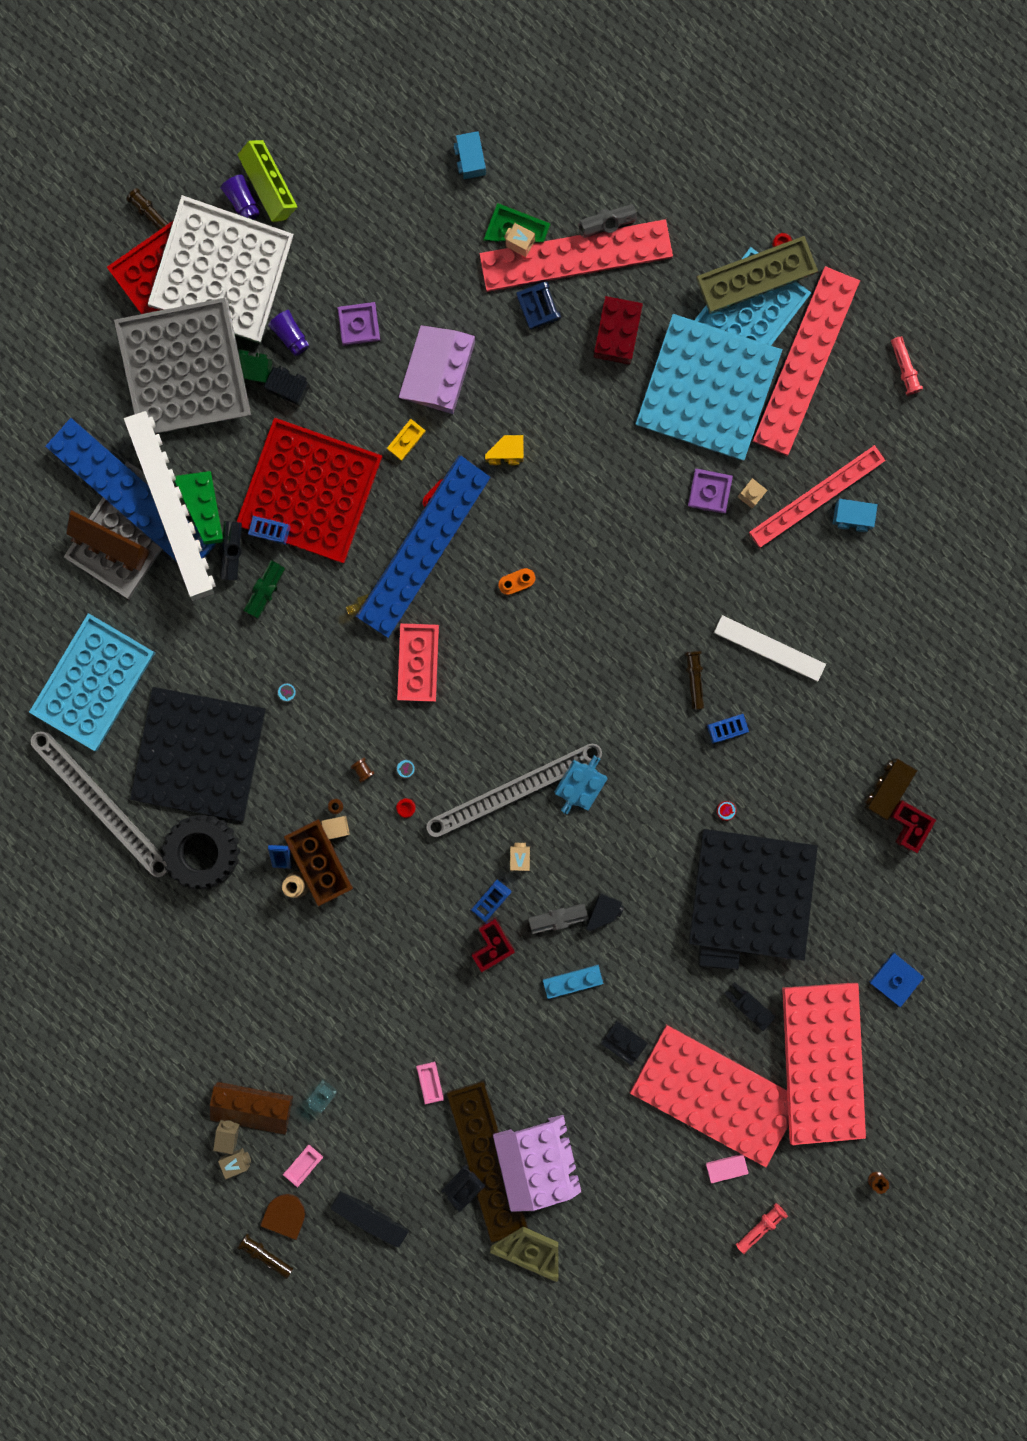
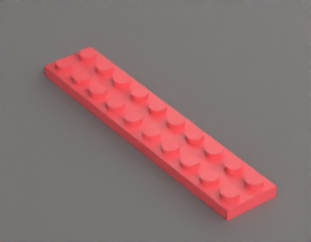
M666 219L621 227L612 233L604 231L585 238L577 235L544 241V243H534L527 257L509 248L480 253L486 292L673 258Z
M826 266L824 267L752 442L786 456L789 455L860 280Z

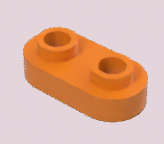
M528 568L508 574L500 579L499 589L503 594L511 595L529 588L535 582V574ZM523 575H528L530 579L524 581L522 577ZM506 582H511L512 586L510 588H506L504 584Z

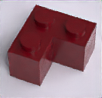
M903 800L899 801L890 816L891 819L904 826L895 843L910 852L918 854L936 819Z
M496 917L479 926V931L487 944L472 952V957L480 971L483 972L515 953V949Z

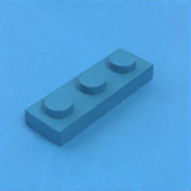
M599 965L543 979L547 998L550 999L602 985L603 980Z

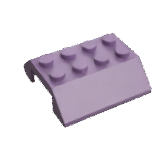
M564 1115L548 1118L549 1122L520 1131L514 1132L510 1129L493 1134L511 1212L538 1210L570 1200L581 1192L580 1183L577 1182L579 1181L578 1176L572 1175L569 1177L568 1175L576 1169L575 1164H572L574 1158L571 1145H568L570 1143L569 1138L560 1139L559 1137L567 1131L566 1126H563L565 1125Z

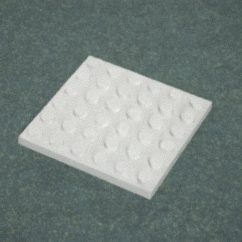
M182 195L148 306L158 310H165L227 298L234 334L261 344L294 234Z

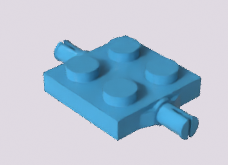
M594 755L589 765L581 764L575 760L570 764L554 791L556 795L566 800L561 809L563 813L568 814L573 805L580 806L586 810L590 809L607 781V776L595 769L601 760L599 757Z

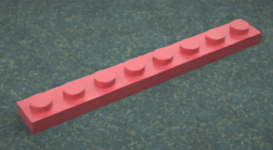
M874 445L751 530L749 535L756 545L761 548L885 462V459Z

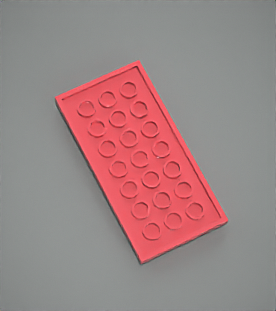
M858 983L782 988L790 1144L799 1145L866 1139Z
M668 1025L663 1029L630 1091V1094L764 1167H767L789 1126L786 1089Z

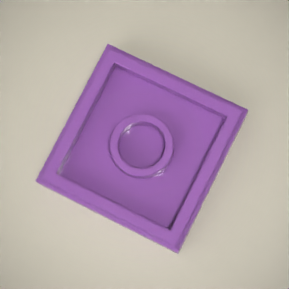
M375 302L337 307L343 346L380 341Z
M695 469L688 507L725 514L733 476Z

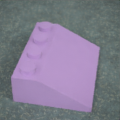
M421 325L399 398L453 414L475 345V336L455 330Z

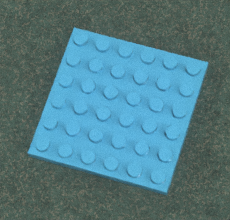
M673 314L636 425L744 461L783 349Z

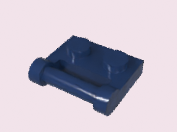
M548 282L540 283L516 293L529 330L561 319L560 312H557L549 292L550 286ZM542 292L550 314L545 316L537 293Z

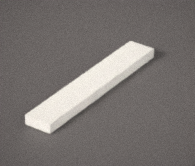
M723 615L714 631L715 634L817 682L826 666L825 663Z

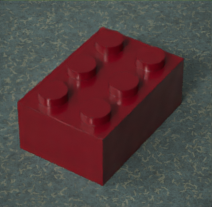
M605 296L593 358L631 364L643 303Z

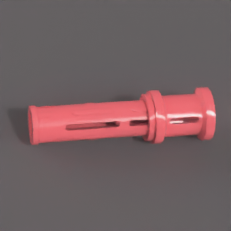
M903 337L892 339L890 342L902 372L900 378L905 383L906 395L909 396L922 391L923 386L919 384L918 372L913 369Z
M775 1203L774 1208L768 1214H763L762 1220L744 1238L736 1243L737 1248L745 1254L769 1230H774L783 1218L786 1219L788 1217L786 1212Z

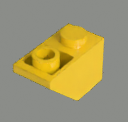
M504 435L485 454V462H489V465H500L501 459H504V462H508L509 465H519L520 462H523V435Z

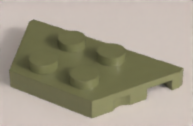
M522 1227L491 1246L490 1253L555 1282L558 1281L559 1259L557 1241Z

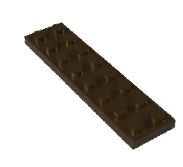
M484 1080L447 1091L470 1172H473L485 1185L477 1196L491 1243L502 1240L522 1227L528 1228L523 1211H510L493 1139V1134L499 1133V1129Z

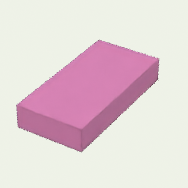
M436 1062L416 1066L424 1103L430 1104L443 1101L444 1097Z
M308 1144L285 1171L283 1176L298 1188L321 1161L323 1156Z
M742 1154L706 1163L711 1183L748 1174L745 1158Z

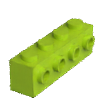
M248 141L237 155L271 221H284L298 207L264 141Z

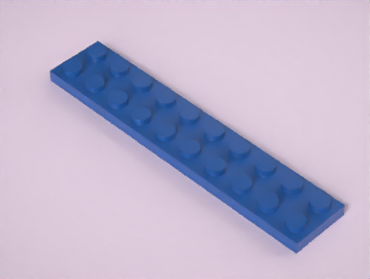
M70 418L45 447L177 561L149 486L77 422ZM194 526L196 533L192 535L195 541L199 540L203 551L199 553L202 559L208 555L216 544L204 545Z
M458 455L356 615L358 619L389 638L491 478L461 455Z

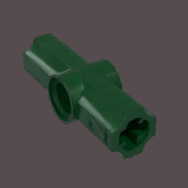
M272 560L270 561L263 576L256 581L252 590L253 594L243 611L258 619L260 618L268 601L272 600L273 592L277 591V585L286 570L285 567Z

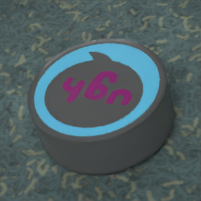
M283 683L279 686L277 695L280 700L291 702L297 696V689L291 683Z
M403 759L397 764L396 771L400 777L410 778L414 775L416 767L411 760Z

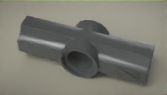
M632 204L611 211L603 209L597 215L579 220L578 228L583 238L604 231L612 233L620 226L636 222L637 213Z
M583 903L567 908L560 907L558 910H549L548 913L528 918L532 934L550 929L566 928L570 924L588 920V915Z

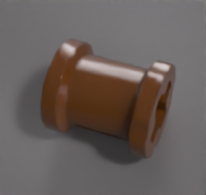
M365 757L350 766L359 776L360 783L375 774L366 764Z
M872 1172L869 1175L868 1183L878 1194H883L889 1189V1181L882 1173Z

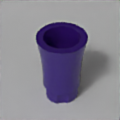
M243 175L231 177L221 185L220 189L228 197L238 215L252 220L259 216V210Z
M290 310L281 312L268 323V326L277 334L288 350H291L294 356L300 355L309 348V344L294 321Z

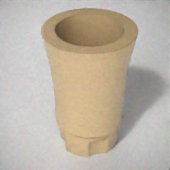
M298 871L290 873L282 884L284 894L291 898L302 897L309 890L302 873ZM293 882L296 883L297 889L292 888Z

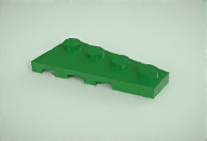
M211 471L175 476L176 480L174 483L180 489L183 497L182 500L193 519L203 544L223 542Z

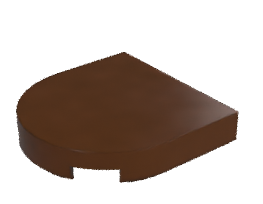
M283 1194L275 1197L267 1207L261 1227L297 1240L305 1219V1209L302 1202L292 1194Z

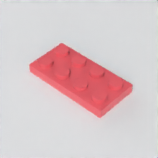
M400 623L397 700L436 702L439 625Z

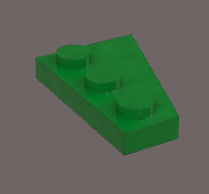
M497 203L484 241L506 242L504 237L508 228L512 229L516 223L535 233L534 243H544L551 224Z

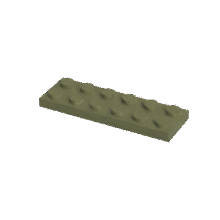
M805 236L701 274L697 276L696 280L708 311L711 314L815 275L818 269Z

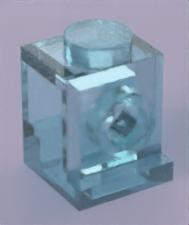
M322 1079L308 1097V1106L313 1111L322 1113L338 1091ZM322 1093L325 1099H319L318 1094Z

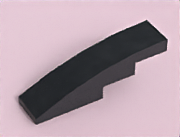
M342 1191L338 1193L330 1206L331 1210L351 1223L398 1248L409 1233L406 1227L392 1221L387 1215L374 1210L368 1203Z

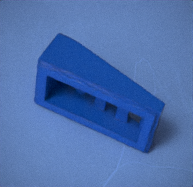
M253 516L248 535L286 545L291 526ZM257 521L261 522L259 531L255 532ZM268 524L266 533L262 534L264 525ZM275 526L273 535L270 536L271 527ZM282 528L280 537H276L278 529Z
M744 714L707 725L712 743L749 732ZM738 719L740 720L743 729L740 731L736 723V720ZM731 721L735 729L734 733H732L729 725V722ZM722 724L726 725L728 735H725ZM716 726L719 728L721 737L717 736Z
M268 845L273 868H292L293 854L288 846Z
M497 879L471 911L486 922L512 891ZM491 893V894H492L493 896H495L499 901L496 902L495 900H493V899L489 896V894ZM486 899V900H487L490 904H492L494 907H493V908H490V907H489L485 902H483V901ZM480 905L489 912L486 916L477 910Z

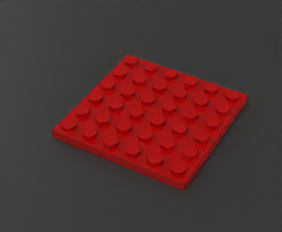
M274 417L237 522H241V528L247 530L250 529L253 516L288 524L291 528L286 544L345 564L383 456ZM257 521L255 532L259 531L261 522ZM268 524L264 525L262 534L266 533ZM275 526L271 527L270 536L273 535ZM282 528L278 529L276 537H280Z

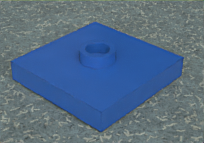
M892 953L869 983L901 1007L924 977L899 956Z

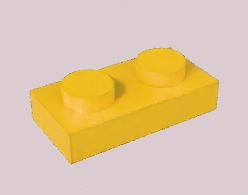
M410 419L387 447V450L403 461L426 433V430Z

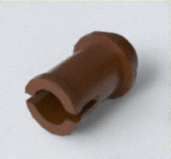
M332 799L328 804V809L331 813L338 814L343 810V803L339 799ZM335 803L339 805L338 810L334 809Z

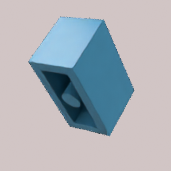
M479 131L456 135L457 143L453 144L455 155L460 157V161L457 162L459 174L463 173L464 179L486 175Z
M839 499L835 504L833 524L838 525L837 528L839 529L855 527L856 531L868 532V529L870 530L875 526L878 504Z

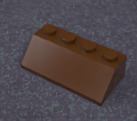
M72 510L70 511L66 534L72 537V542L80 546L85 543L89 545L88 550L99 554L101 551L107 554L105 556L106 559L114 563L118 560L124 563L122 567L132 572L134 569L141 571L150 550Z
M319 819L284 836L318 906L353 889Z
M217 1082L213 1087L211 1097L210 1120L217 1122L221 1120L232 1121L243 1127L286 1135L293 1096Z

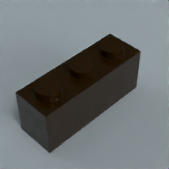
M898 758L892 761L889 760L884 767L886 772L883 777H878L874 784L876 787L874 792L869 793L864 801L866 803L865 809L884 820L890 818L918 771Z

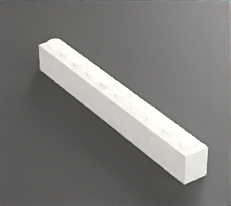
M144 411L124 418L191 600L194 601L214 594L213 587H216L212 575H207L206 569H209L206 558L201 559L199 552L203 550L199 540L195 541L192 535L196 532L192 522L188 523L186 516H189L186 505H181L179 499L183 498L179 487H174L173 481L176 478L173 470H168L166 463H169L166 452H161L159 447L163 445L159 434L155 435L153 428H156L153 417H148L147 412Z

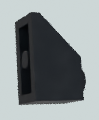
M600 892L586 925V930H594L615 921L617 916L620 917L624 906H621L622 901Z

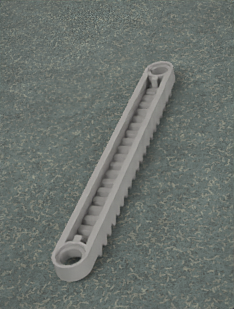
M36 732L31 737L32 747L153 876L161 877L166 875L168 872H166L165 868L161 873L157 872L154 868L156 862H162L163 855L129 820L122 810L114 804L77 762L72 759L65 749L47 732ZM40 736H44L47 741L43 747L37 744V739Z
M593 743L581 747L432 818L427 823V832L433 837L446 834L563 778L573 760L589 765L592 760L587 756L589 748H595L598 751L597 757L599 758L602 756V750L597 744ZM433 822H439L442 825L440 832L435 833L431 830Z

